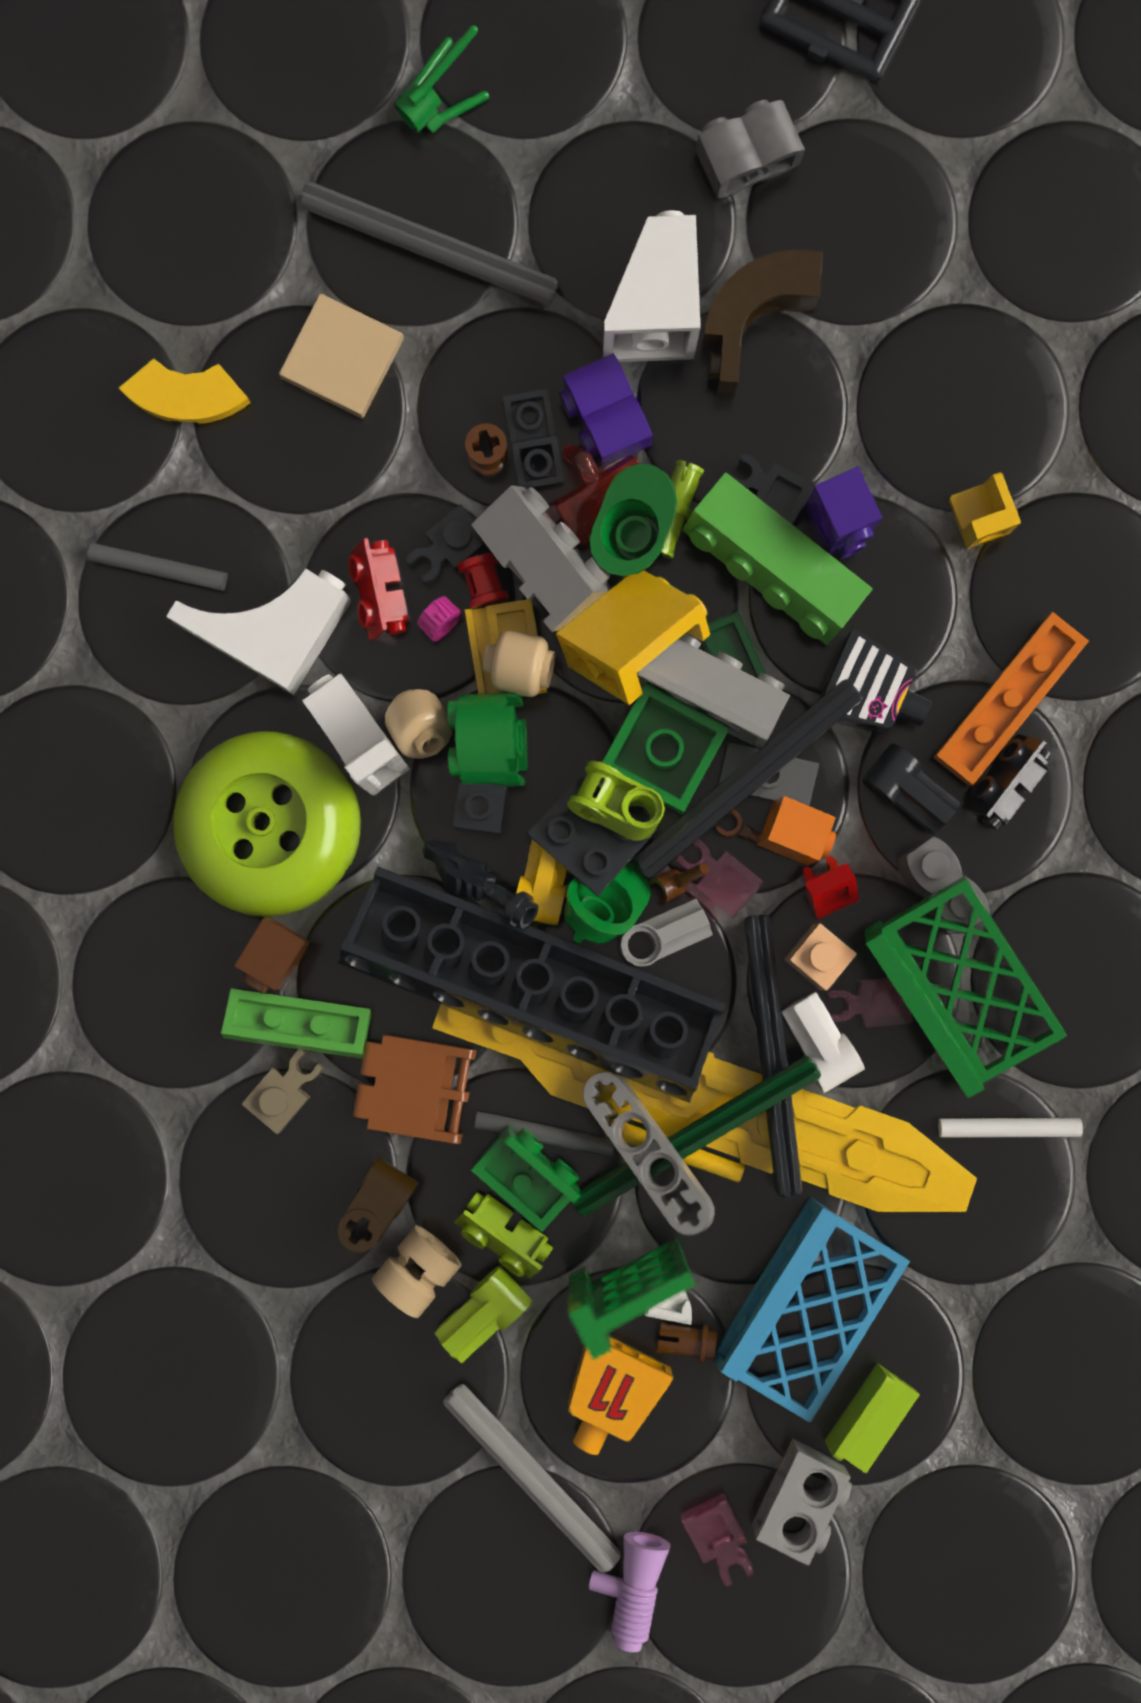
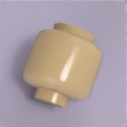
M505 631L498 638L496 645H487L483 660V671L491 673V683L497 691L534 697L541 688L548 689L551 683L555 664V652L549 650L548 643L543 637L515 631Z
M415 689L400 693L393 699L385 713V726L399 751L409 758L423 759L439 753L448 744L453 734V729H450L446 710L438 697L428 690Z

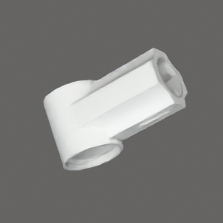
M816 992L800 998L781 1011L783 1019L802 1049L804 1056L812 1057L819 1067L821 1077L815 1082L823 1093L865 1070L855 1048L844 1033L840 1034Z

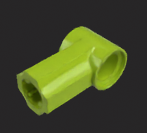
M501 1265L481 1280L469 1294L471 1297L435 1330L434 1334L438 1337L441 1345L452 1357L461 1363L499 1328L504 1330L509 1327L532 1303V1299Z

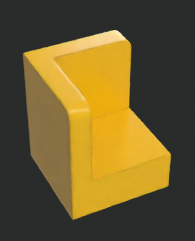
M1001 472L991 475L984 484L954 494L949 499L950 507L967 549L1008 535L1021 524Z

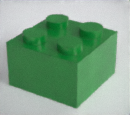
M645 683L642 689L643 694L634 703L602 763L613 767L624 776L655 790L661 796L665 807L682 816L730 728Z

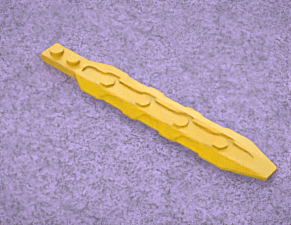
M441 1004L432 1027L438 1031L520 1059L550 1095L586 1108L588 1107L584 1101L583 1094L586 1082L597 1073H612ZM708 1052L698 1080L697 1090L693 1094L690 1103L622 1077L627 1081L667 1137L762 1082V1074L717 1059L712 1052ZM602 1083L599 1085L602 1091L601 1095L597 1098L599 1103L609 1102L617 1111V1115L632 1110L630 1104L625 1108H619L614 1101L612 1094L617 1090L615 1085L607 1086ZM804 1089L791 1095L802 1181L827 1189L829 1195L877 1212H966L977 1178L910 1123L861 1105L855 1108ZM766 1111L706 1145L709 1148L740 1158V1163L770 1174L773 1173ZM634 1118V1119H631V1120L637 1121V1122H639V1123H642V1122H641L640 1120H638V1119H635V1118Z

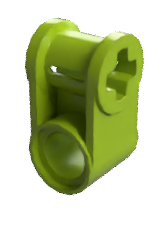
M589 761L585 767L587 775L577 795H572L567 802L569 809L583 819L600 824L633 841L644 840L651 836L661 821L665 810L664 802L659 793L624 776L607 764ZM600 787L601 790L598 796L593 798L592 796L596 788ZM631 806L643 807L648 811L650 821L638 822L630 816L628 808Z

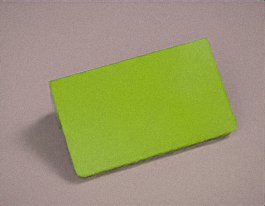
M877 1363L824 1440L831 1455L839 1461H842L844 1458L864 1473H867L920 1394L913 1387Z

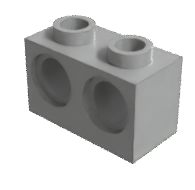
M792 1438L752 1522L756 1540L809 1566L815 1552L821 1554L829 1541L831 1527L828 1524L835 1510H842L849 1499L852 1483L849 1482L851 1477L844 1464ZM819 1472L827 1475L826 1482L821 1488L808 1490L803 1487L805 1479L810 1474ZM792 1517H802L806 1520L804 1528L797 1533H787L783 1530L785 1522Z

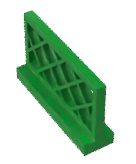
M965 876L887 922L882 923L880 920L864 930L867 946L967 1098L984 1090V1082L1067 1037L1062 1025ZM963 892L972 906L968 923L964 924L941 919L944 903ZM935 909L934 917L925 915ZM977 915L985 928L975 926ZM913 921L931 925L926 948L905 944L897 930ZM938 927L965 933L959 956L933 950ZM972 934L994 940L997 948L993 963L966 957ZM913 955L923 957L921 967ZM1002 955H1004L1011 967L1000 965ZM930 959L957 964L951 987L929 981L926 973ZM964 966L990 972L984 994L958 989ZM997 974L1016 977L1020 980L1022 987L1018 1002L992 996ZM938 994L948 996L946 1005ZM1028 994L1036 1006L1025 1004ZM955 998L982 1003L976 1025L958 1022L954 1019L951 1013ZM989 1005L1015 1010L1009 1033L983 1027ZM1023 1012L1044 1017L1051 1028L1036 1038L1017 1035ZM963 1032L973 1034L971 1043ZM980 1037L1005 1041L1006 1046L1003 1056L984 1065L976 1053ZM1014 1044L1021 1045L1013 1050Z
M674 1238L594 1281H592L586 1267L569 1275V1315L592 1360L611 1351L610 1330L695 1286L684 1253L677 1239Z

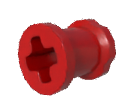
M493 553L474 556L457 565L459 573L465 574L472 598L469 601L472 610L509 601L508 592L502 589L496 564L499 561Z

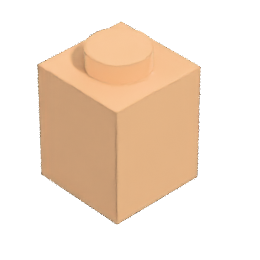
M821 923L810 926L783 960L816 988L827 991L857 953Z

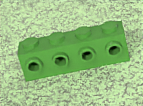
M726 472L694 509L682 529L697 548L714 555L726 565L727 570L735 578L748 582L763 594L765 601L769 605L786 612L799 623L801 629L807 635L820 639L826 645L844 627L873 589Z

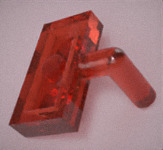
M568 444L564 447L562 451L563 458L577 467L585 483L555 501L553 505L563 523L578 537L580 541L577 544L578 546L590 539L593 525L606 492L615 476L625 468L639 464L635 456L630 454L605 471L600 472L589 452L575 444Z

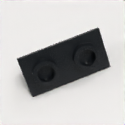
M1017 734L1014 740L1008 742L1002 748L999 759L987 775L973 786L971 796L962 807L965 810L983 815L981 820L994 830H997L1000 825L1006 826L1024 802V799L1014 790L1015 787L1019 785L1025 791L1031 793L1051 767L1049 761L1053 755L1043 748L1046 742Z

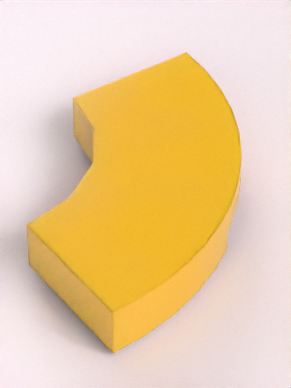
M153 359L119 387L121 392L141 410L169 422L210 423L229 417L251 403L219 364L204 372L182 374L168 370Z

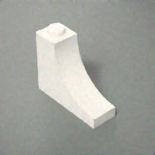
M305 569L288 590L261 607L239 613L220 614L200 611L175 601L166 617L177 626L294 695L344 615L351 600L346 592L342 591L345 584L341 580L324 570H321L317 576Z
M341 673L335 678L330 674L326 675L309 687L308 692L310 695L302 701L323 729L345 763V768L359 786L374 796L410 770L409 766Z

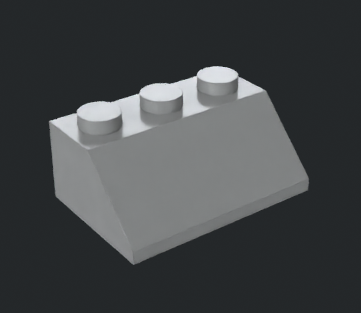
M686 633L638 672L637 677L641 689H643L645 683L730 728L728 734L757 749L764 747L790 697L789 694L782 691L785 685L777 679L763 673H759L758 677L755 678L741 671L740 669L743 664L740 661L722 652H718L716 657L700 650L701 643Z

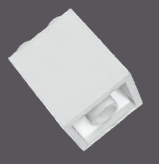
M670 210L647 218L604 321L603 357L614 353L619 362L694 359L700 332L696 215H684L680 211Z

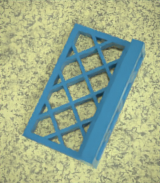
M809 1197L718 1343L713 1362L721 1373L736 1382L740 1380L811 1423L910 1261ZM837 1226L849 1234L852 1252L829 1258L826 1242ZM859 1241L870 1248L860 1250ZM820 1254L821 1260L815 1262V1260L817 1259L818 1255ZM883 1255L893 1261L883 1278L867 1282L863 1259ZM855 1262L859 1284L835 1290L831 1268ZM823 1270L827 1293L803 1298L801 1283L805 1276L809 1273ZM875 1290L872 1296L870 1297L869 1291ZM795 1294L796 1301L790 1302ZM861 1294L864 1309L859 1317L842 1322L838 1300ZM830 1302L834 1324L810 1330L806 1308ZM798 1311L803 1333L778 1339L776 1323L781 1315ZM849 1331V1333L847 1334V1336H846V1338H845L844 1332ZM770 1334L771 1341L765 1342ZM836 1334L839 1349L835 1356L831 1359L817 1362L812 1340ZM805 1343L809 1365L785 1371L781 1349ZM773 1351L778 1373L758 1378L747 1371L756 1355ZM825 1371L820 1378L819 1372ZM812 1375L814 1389L805 1404L802 1405L790 1397L787 1381ZM780 1383L781 1391L777 1390L771 1385Z

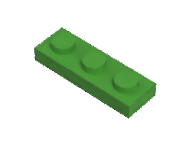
M231 988L221 1034L225 1039L362 1059L369 1030L371 1010Z

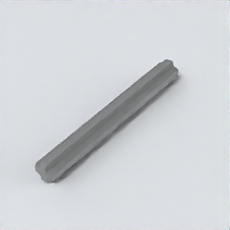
M464 1384L454 1387L443 1401L444 1406L600 1572L610 1571L621 1557L620 1550Z

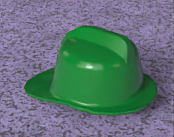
M640 463L625 468L615 476L609 486L590 536L591 554L597 564L608 573L623 577L638 574L651 566L664 549L666 537L673 522L677 506L675 486L667 473L654 465Z
M632 860L626 864L598 897L577 878L574 877L570 882L566 892L567 901L564 907V916L571 930L575 932L573 937L575 944H579L584 939L597 944L608 943L618 935L625 934L633 927L647 906L651 892L647 877Z

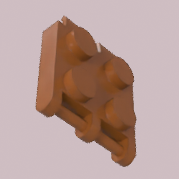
M387 1034L383 1035L382 1043L365 1041L360 1074L376 1077L375 1085L358 1083L353 1117L368 1119L367 1129L461 1144L462 1134L458 1133L463 1102H468L470 1092L465 1091L470 1059L475 1060L477 1050ZM459 1057L461 1061L456 1089H452L456 1060ZM454 1100L449 1131H446L445 1124L449 1101Z

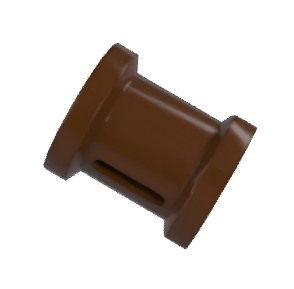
M484 423L473 427L468 432L465 440V449L471 469L484 477L495 476L501 473L504 465L508 462L507 441L503 431L495 425ZM489 443L490 448L493 450V456L484 457L481 445Z

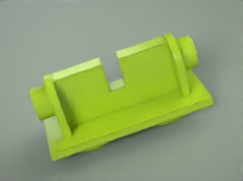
M477 1191L466 1206L473 1213L471 1214L465 1210L454 1222L462 1228L461 1235L472 1245L481 1249L486 1246L500 1256L499 1263L513 1275L522 1277L524 1274L531 1278L543 1267L535 1259L543 1263L553 1249L552 1246L546 1243L548 1237L523 1219L510 1232L505 1228V1225L514 1213L487 1193L484 1197Z

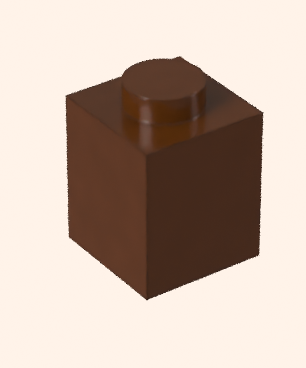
M264 917L236 962L235 967L245 972L242 977L245 983L263 993H266L269 988L275 991L283 990L311 941L275 919Z

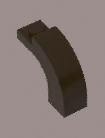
M785 250L764 255L739 269L720 289L708 314L701 347L703 350H716L711 351L709 379L717 380V396L734 397L739 381L742 335L752 322L763 315L778 311L814 313L820 297L823 251Z

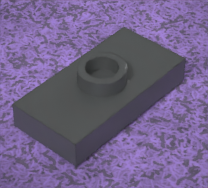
M728 742L718 785L761 749ZM794 758L750 796L772 802L786 796L810 806L819 763Z

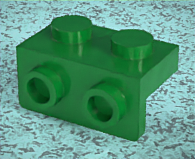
M508 1125L471 1166V1171L537 1229L543 1232L570 1201L575 1203L581 1197L579 1185L576 1183L579 1176L562 1160L558 1159L553 1163L540 1152L544 1148L543 1144L527 1129L522 1128L517 1132L512 1126Z

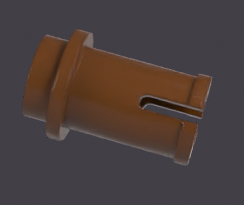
M661 1322L659 1335L679 1338V1341L659 1340L657 1353L700 1358L699 1363L704 1364L705 1359L714 1360L717 1331L708 1330V1325L704 1324L703 1329Z

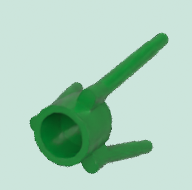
M470 26L452 47V39L446 37L411 85L393 103L400 117L414 132L419 133L426 126L433 134L443 123L474 108L489 98L488 92L482 91L438 114L437 108L442 102L432 89V86L478 33L477 26Z

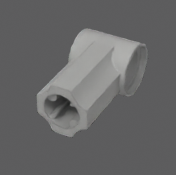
M697 898L634 925L628 932L619 936L617 949L624 962L631 966L643 967L713 936L707 916ZM636 932L648 935L652 943L651 952L644 959L635 958L628 950V940Z

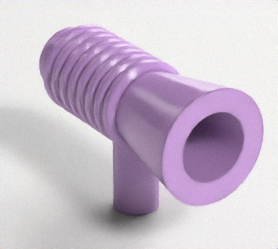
M628 1532L624 1534V1578L594 1570L591 1575L589 1590L617 1598L611 1633L615 1636L614 1645L627 1652L641 1651L642 1644L648 1641L658 1590L656 1583L671 1547L668 1541L659 1536L644 1532Z

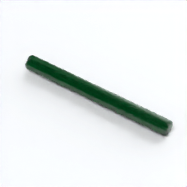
M804 1056L667 1138L680 1157L684 1159L820 1079V1069L812 1057ZM665 1158L655 1160L650 1169L651 1177L673 1164ZM627 1162L581 1188V1197L575 1203L572 1202L580 1216H586L640 1185L641 1182Z

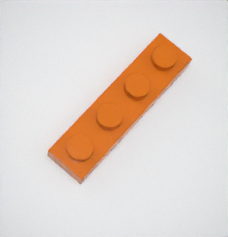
M1054 612L1047 615L933 758L968 786L973 785L1089 640Z

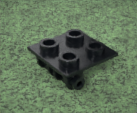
M584 770L529 830L527 835L598 897L658 828L656 827L648 838L633 841L600 824L590 822L576 815L569 809L567 802L572 795H577L587 775ZM600 787L596 788L592 796L593 798L598 796L601 790ZM634 806L628 808L629 814L634 820L638 822L649 821Z

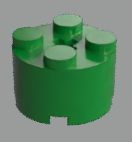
M511 692L460 695L458 700L448 702V724L450 729H455L456 747L449 748L448 753L451 776H459V780L463 784H495L507 787L524 786L525 779L518 774V771H527L528 741L526 719H516L515 707H523L520 695Z

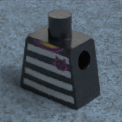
M854 628L845 637L818 699L820 700L842 680L847 679L860 692L862 701L836 723L878 734H885L890 731L897 716L921 726L932 705V700L909 691L917 671L914 666Z

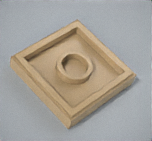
M320 293L279 375L282 380L363 419L404 340L403 333Z

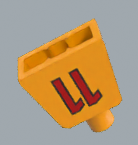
M610 1337L611 1351L595 1360H592L584 1344L568 1400V1412L582 1420L573 1443L583 1451L593 1455L599 1454L608 1433L629 1442L673 1380L670 1366Z

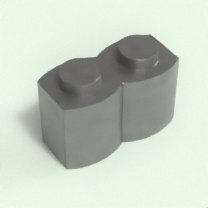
M760 100L750 105L743 112L742 117L730 120L720 117L710 121L702 128V133L698 135L695 148L717 198L733 195L754 185L758 181L771 179L795 168L800 164L805 151L783 100L770 103L767 100Z
M936 837L920 841L896 859L898 870L905 883L913 891L924 896V899L963 877L961 866L955 853L945 842ZM967 878L990 914L989 904L984 893L972 880ZM963 892L944 903L941 919L964 924L968 923L972 906ZM935 909L928 912L930 916L934 917ZM978 915L976 918L975 925L981 921ZM940 927L942 930H944V931H946L947 933H950V934H963V933H964V932L955 931V930H951V929H946V928Z

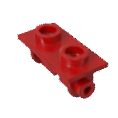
M364 538L351 551L348 559V569L351 580L357 583L361 599L358 602L359 621L363 628H367L369 641H373L386 631L387 628L389 635L406 632V623L410 620L403 589L386 591L385 588L386 584H394L401 581L394 548H389L387 540L375 541L369 545L368 538Z

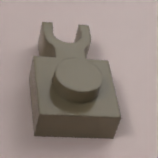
M298 1049L290 1059L289 1070L285 1075L276 1067H273L242 1103L245 1108L276 1134H279L310 1098L300 1087L305 1082L315 1079L325 1068L320 1062L311 1073H304L299 1067V1061L307 1053L306 1050Z

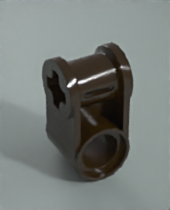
M379 1157L360 1184L356 1197L340 1220L338 1237L341 1244L347 1250L355 1253L372 1249L384 1236L394 1218L396 1219L419 1182ZM362 1218H367L370 1221L367 1229L373 1235L366 1234L362 1239H358L354 1236L356 1227L351 1222H358Z

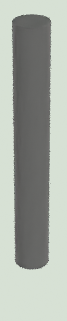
M91 543L87 552L88 561L221 591H224L227 584V573L96 543Z
M480 1111L477 1112L474 1130L500 1135L510 1125L517 1132L522 1128L527 1129L542 1144L611 1158L615 1145L608 1137Z

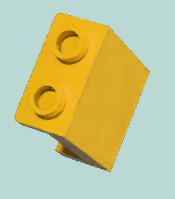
M643 570L638 574L625 577L559 630L556 635L569 668L630 705L643 694L636 673L685 633L692 635L700 641H704L710 636L706 621V608L698 597L693 594L687 595L671 586L664 578L660 576L655 577Z

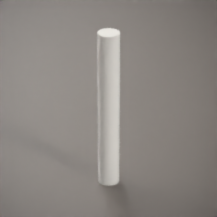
M949 1118L938 1120L939 1137H1081L1083 1133V1125L1080 1118Z

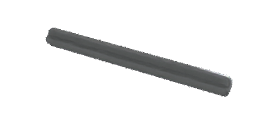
M307 182L302 189L299 202L305 210L545 305L550 304L556 294L557 280L554 277L316 183Z

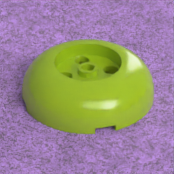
M274 731L242 734L228 739L208 751L198 760L186 776L179 790L173 814V832L176 849L181 863L192 881L203 893L220 905L233 911L253 916H283L296 913L319 902L334 889L349 865L351 866L360 838L361 818L357 796L349 778L340 765L315 744L298 736ZM280 785H286L292 791V798L285 805H278L273 799V792ZM234 793L242 794L246 801L244 809L238 813H232L227 808V800ZM266 813L270 818V824L265 830L255 827V820L260 819L259 814ZM288 831L295 832L300 839L299 846L293 851H285L280 844L281 837ZM247 839L252 843L253 852L247 859H239L234 853L239 840Z

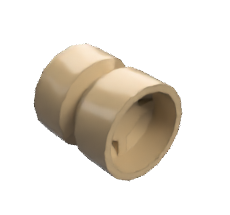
M415 1225L399 1244V1257L389 1256L374 1274L372 1281L376 1288L398 1309L413 1318H419L436 1296L434 1287H444L462 1264L456 1255L437 1237L424 1228ZM415 1262L425 1270L423 1274L413 1266Z

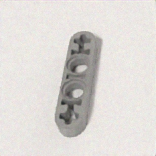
M605 1072L591 1076L583 1090L584 1101L588 1109L670 1225L677 1232L684 1235H694L706 1230L712 1224L715 1215L711 1198L624 1078L615 1073ZM601 1083L607 1086H616L617 1090L612 1094V1097L619 1108H625L628 1104L632 1107L631 1111L619 1115L613 1123L609 1117L618 1114L609 1102L599 1103L597 1099L602 1093L599 1087ZM634 1118L640 1120L645 1125L647 1132L645 1141L637 1147L629 1145L623 1138L624 1125L627 1121ZM659 1158L669 1160L675 1169L674 1179L667 1186L656 1184L650 1174L652 1164ZM684 1181L689 1189L680 1192L687 1203L698 1202L702 1208L697 1213L700 1220L698 1224L693 1220L687 1222L682 1220L680 1215L683 1214L685 1208L678 1197L672 1198L670 1202L665 1198V1194L678 1190Z

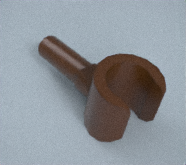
M735 809L728 814L729 816H734L738 821L735 829L725 831L715 825L719 834L729 839L740 836L757 843L761 835L760 832L743 823L741 815Z
M701 863L685 872L671 869L652 878L649 884L651 886L658 883L661 886L664 898L658 900V902L665 904L683 895L687 889L686 885L706 875L709 872V868L705 863Z

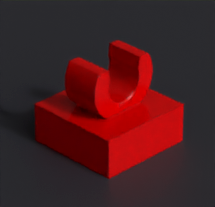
M831 856L825 858L828 872L816 877L813 875L809 866L803 868L804 884L809 906L817 920L859 901L856 877L849 865L845 863L839 866L838 862Z

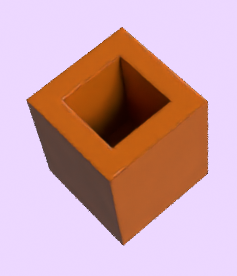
M783 796L772 802L756 845L806 866L819 862L821 857L826 858L831 852L836 839V832L831 831L836 817Z

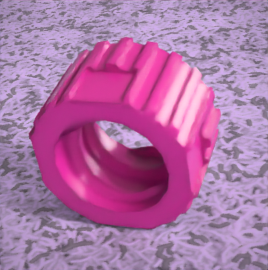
M443 596L433 601L422 612L417 624L431 641L437 642L455 628L461 620L462 612L446 596Z

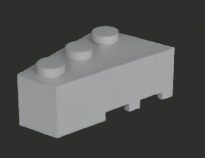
M511 485L471 525L504 568L509 566L523 582L519 589L528 600L536 597L550 615L544 622L550 631H559L612 589L607 583L610 575L597 564L594 557H590L587 560L578 550L576 545L580 541L563 522H559L556 525L545 512L549 505L535 489L529 487L526 490L524 487Z

